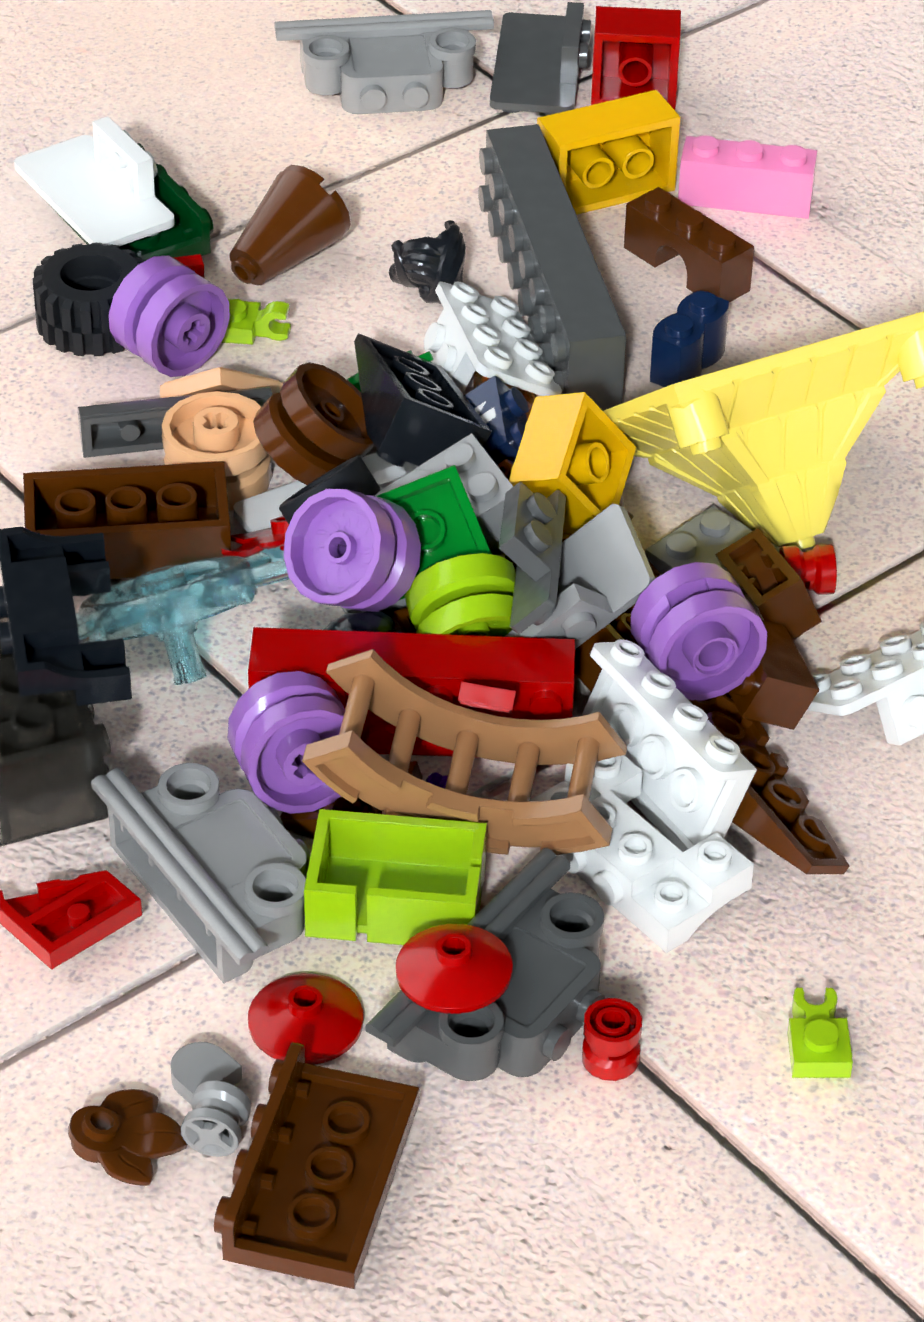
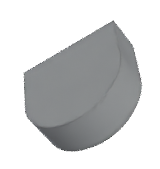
M195 1042L185 1045L174 1054L171 1060L172 1085L176 1092L190 1104L198 1085L206 1081L217 1080L235 1085L242 1080V1066L222 1048L212 1043Z

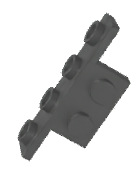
M521 481L505 493L499 549L517 564L510 627L517 634L522 633L532 624L537 626L544 623L557 607L566 496L560 490H556L546 498L539 492L533 493Z

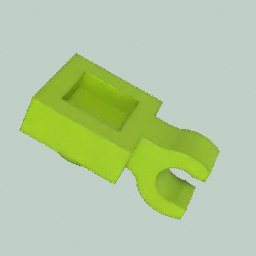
M228 299L230 319L225 337L221 343L253 345L256 336L267 337L276 341L288 339L291 324L279 323L274 320H286L289 311L288 303L281 301L271 302L261 310V302Z

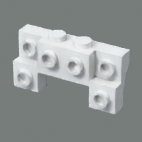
M624 755L596 761L589 801L612 827L610 846L560 855L569 860L570 873H576L596 891L598 897L605 904L612 905L664 952L668 953L688 941L697 928L715 911L751 889L754 864L718 833H714L682 852L626 804L641 795L643 771ZM566 764L564 781L530 799V802L567 798L573 764Z

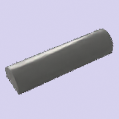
M270 386L222 391L240 394L255 400L260 406L273 395ZM192 395L78 407V423L83 457L164 449L162 443V422L166 412L178 401Z

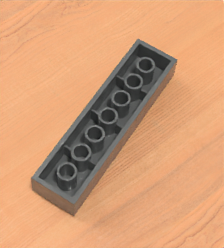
M539 124L486 130V148H480L479 150L480 169L482 175H485V185H481L478 188L479 205L481 212H488L490 236L498 238L500 262L508 264L507 272L510 288L518 290L521 316H528V326L531 329L530 334L542 349L543 353L541 356L544 362L554 371L553 380L561 387V394L586 392L602 411L622 404L626 333Z

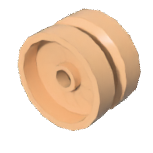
M220 391L199 393L178 401L166 412L162 422V443L165 452L164 465L224 461L229 511L233 510L236 502L266 492L272 478L271 457L264 450L256 436L253 423L254 417L261 406L255 400L240 394Z

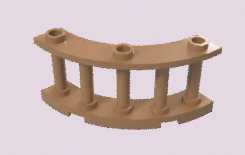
M374 649L328 664L327 674L349 694L339 735L307 744L302 762L321 781L344 799L353 804L359 798L381 810L382 814L487 823V853L508 855L510 846L541 847L540 851L543 848H548L556 855L610 846L612 827L589 799L596 761L626 755L627 745L600 712L552 720L515 719L477 712L450 703L416 686L389 666ZM368 710L396 726L388 761L361 740ZM416 737L454 751L445 789L408 773ZM475 757L515 763L507 801L467 795ZM573 764L567 798L530 802L537 765Z

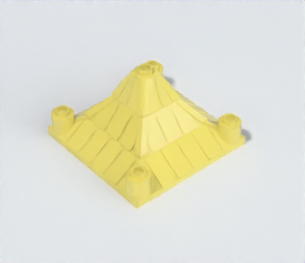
M924 311L678 382L606 409L603 412L636 446L635 457L647 458L649 465L716 496L718 502L745 526L753 531L759 528L766 538L775 545L798 546L801 550L816 545L814 536L824 533L846 467L845 458L886 393L884 385L897 373L901 372L903 382L914 380L916 389L924 387Z

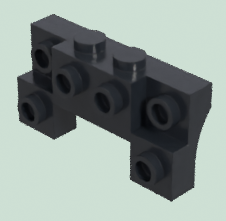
M24 527L0 529V572L3 585L0 586V619L7 618V622H0V646L2 655H13L20 697L74 690L77 706L132 699L129 666L126 667L123 638L79 644L73 596L111 592L109 562L106 561L103 533L77 536H50L33 532Z

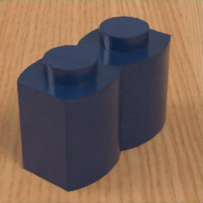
M696 291L686 296L680 302L677 313L667 316L655 326L652 336L650 382L667 387L701 376L702 369L712 366L721 359L725 352L729 301L719 298L710 292Z

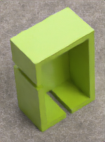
M319 809L304 887L305 937L356 941L357 933L367 934V942L404 945L417 933L434 926L444 924L467 925L479 913V906L481 905L486 864L487 823Z

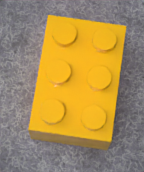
M657 90L537 118V124H539L576 215L630 202L657 187L667 192L675 191L680 116Z

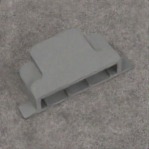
M491 10L277 21L274 22L277 41L300 40L301 70L304 74L306 88L309 91L318 95H335L339 93L342 108L346 112L351 114H375L434 110L442 104L443 87L460 88L468 85L473 79V55L476 50V39L469 30L494 29V19Z
M183 763L169 768L161 775L157 786L141 793L118 768L110 770L106 775H98L91 781L92 789L108 807L111 847L223 984L248 972L253 965L254 959L294 941L302 934L305 927L304 887L311 853L301 839L295 840L284 828L277 811L274 808L266 807L253 792L246 789H231L220 794L219 779L216 773L209 767L197 763Z

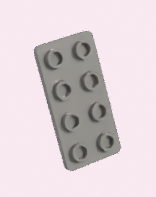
M611 504L562 542L557 607L544 623L537 626L532 624L520 634L512 630L504 637L575 639L576 649L636 604L639 595L655 579V576L628 512L624 507L618 504Z

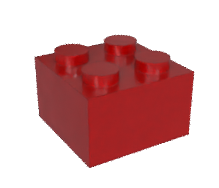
M596 6L591 105L657 90L675 110L681 10Z

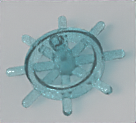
M263 552L247 558L239 556L215 557L157 568L146 572L144 575L111 586V592L93 594L80 604L78 613H76L79 644L121 638L129 640L154 635L158 641H164L175 685L200 680L206 677L207 674L203 668L194 637V632L198 630V621L215 616L239 605L251 603L254 596L258 593V587L289 580L285 561L283 559L272 562L270 556Z

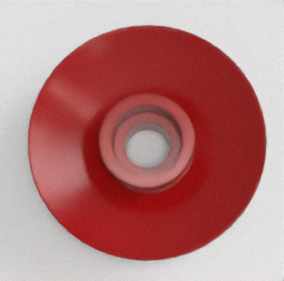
M444 924L425 929L414 935L403 945L396 959V978L402 992L415 1004L431 1011L446 1014L468 1013L492 1004L507 990L513 973L512 958L506 945L494 934L482 928L466 924Z
M295 974L271 982L254 997L248 1011L249 1033L260 1050L274 1059L284 1060L292 1042L304 1044L305 1063L311 1065L331 1061L346 1053L357 1042L363 1028V1008L356 994L342 982L319 974Z

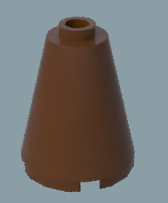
M290 165L276 176L230 252L231 270L240 281L246 284L262 285L336 243L349 230L351 223L346 205L336 190L329 195L320 186L325 179L318 173L304 166Z

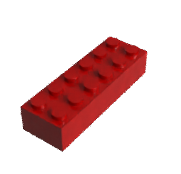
M253 627L248 666L249 688L256 682L276 673L301 671L322 678L335 690L345 709L349 694L327 674V666L330 663L374 649L401 676L434 696L455 705L481 713L515 719L552 720L572 718L575 639ZM461 682L516 691L513 711L504 713L461 705L458 701ZM368 710L361 740L377 754H390L396 726ZM416 737L412 755L452 757L454 751Z

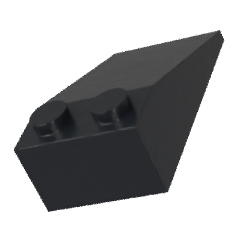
M357 334L354 345L366 432L377 448V455L380 458L400 467H403L405 462L420 466L471 433L484 448L491 430L442 366L365 335Z

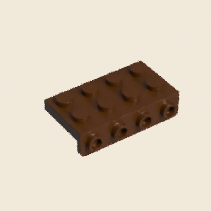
M292 1042L285 1059H276L273 1064L268 1091L271 1095L267 1105L259 1103L256 1107L251 1125V1139L253 1141L249 1150L241 1149L237 1155L232 1177L235 1187L231 1197L222 1196L218 1203L214 1219V1232L222 1234L223 1260L355 1289L419 1106L420 1087L305 1063V1045Z

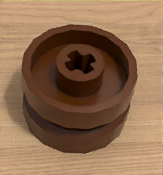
M308 362L299 365L284 381L280 392L273 394L261 406L253 420L256 436L268 455L290 476L306 485L353 457L360 456L363 458L374 446L366 432L361 392L339 373L320 364Z

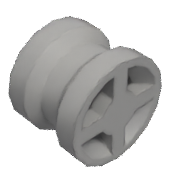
M217 1080L206 1081L198 1085L191 1099L193 1110L189 1111L183 1120L181 1136L191 1148L204 1155L214 1157L228 1156L234 1153L241 1140L240 1127L249 1118L251 1101L241 1089L230 1083Z

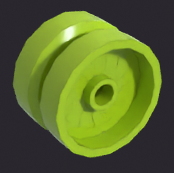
M478 553L450 558L420 572L414 578L411 588L405 593L409 616L417 633L506 636L513 630L510 627L516 577L513 563L499 555Z

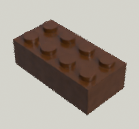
M224 461L23 473L25 528L50 536H77L103 533L106 561L109 562L110 580L232 572V559L226 558L221 552V549L231 550L230 517Z

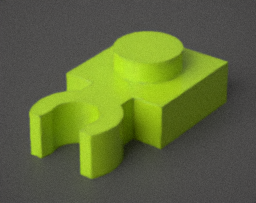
M796 988L794 991L792 1003L793 1018H789L787 1031L792 1078H851L853 1060L847 1018H835L837 994L833 988H826L824 1003L820 1005L808 1003L804 998L803 988Z

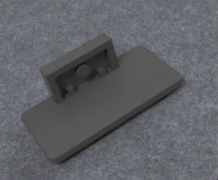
M568 2L566 16L513 12L503 15L490 93L491 108L508 113L528 111L543 112L547 115L574 109L579 68H587L588 46L590 45L591 20H584V3Z

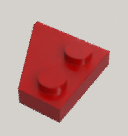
M107 870L83 874L72 880L56 879L36 883L37 894L4 900L3 891L0 890V924L51 970L142 916L141 899Z

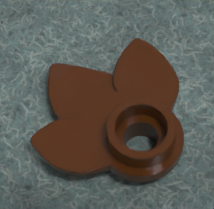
M139 1089L113 1092L105 1098L100 1106H87L79 1109L71 1117L68 1126V1135L71 1140L72 1149L80 1158L93 1163H101L106 1173L112 1178L133 1185L150 1186L153 1177L151 1160L180 1152L186 1149L188 1144L181 1136V1126L171 1117L156 1112L158 1097L153 1093Z

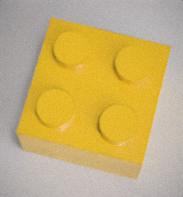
M586 392L535 397L519 450L511 469L509 482L514 487L521 481L533 493L539 492L546 498L556 490H560L566 496L563 533L574 534L611 504L619 505L636 446Z

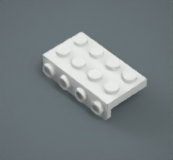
M622 639L615 642L595 643L590 656L602 670L581 716L600 712L627 745L626 755L624 756L643 771L641 795L631 801L682 852L714 833H718L724 838L757 769L740 753L739 746L732 740L724 737L708 720L707 714L701 708L693 705L676 688L675 682L669 676L661 673L644 656L645 653L641 647L631 641Z

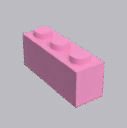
M686 136L680 164L678 199L689 206L809 219L817 150L805 149L797 145L785 147L766 145L752 140L738 142L719 140L712 136Z

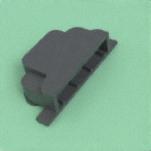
M543 848L467 924L494 934L508 948L512 958L513 973L511 982L504 994L495 1002L482 1009L461 1014H446L431 1011L415 1004L400 990L366 1024V1032L387 1043V1049L402 1058L417 1063L428 1062L463 1081H478L487 1078L495 1072L497 1067L516 1077H529L537 1074L550 1060L557 1061L563 1056L571 1042V1038L584 1025V1014L588 1007L598 1000L605 999V996L599 992L601 969L599 944L604 927L602 907L596 900L587 895L572 892L560 894L552 890L551 888L570 870V862L564 856H556L552 850Z

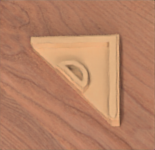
M218 367L165 382L163 385H160V398L269 386L272 394L280 392L283 383L267 377Z

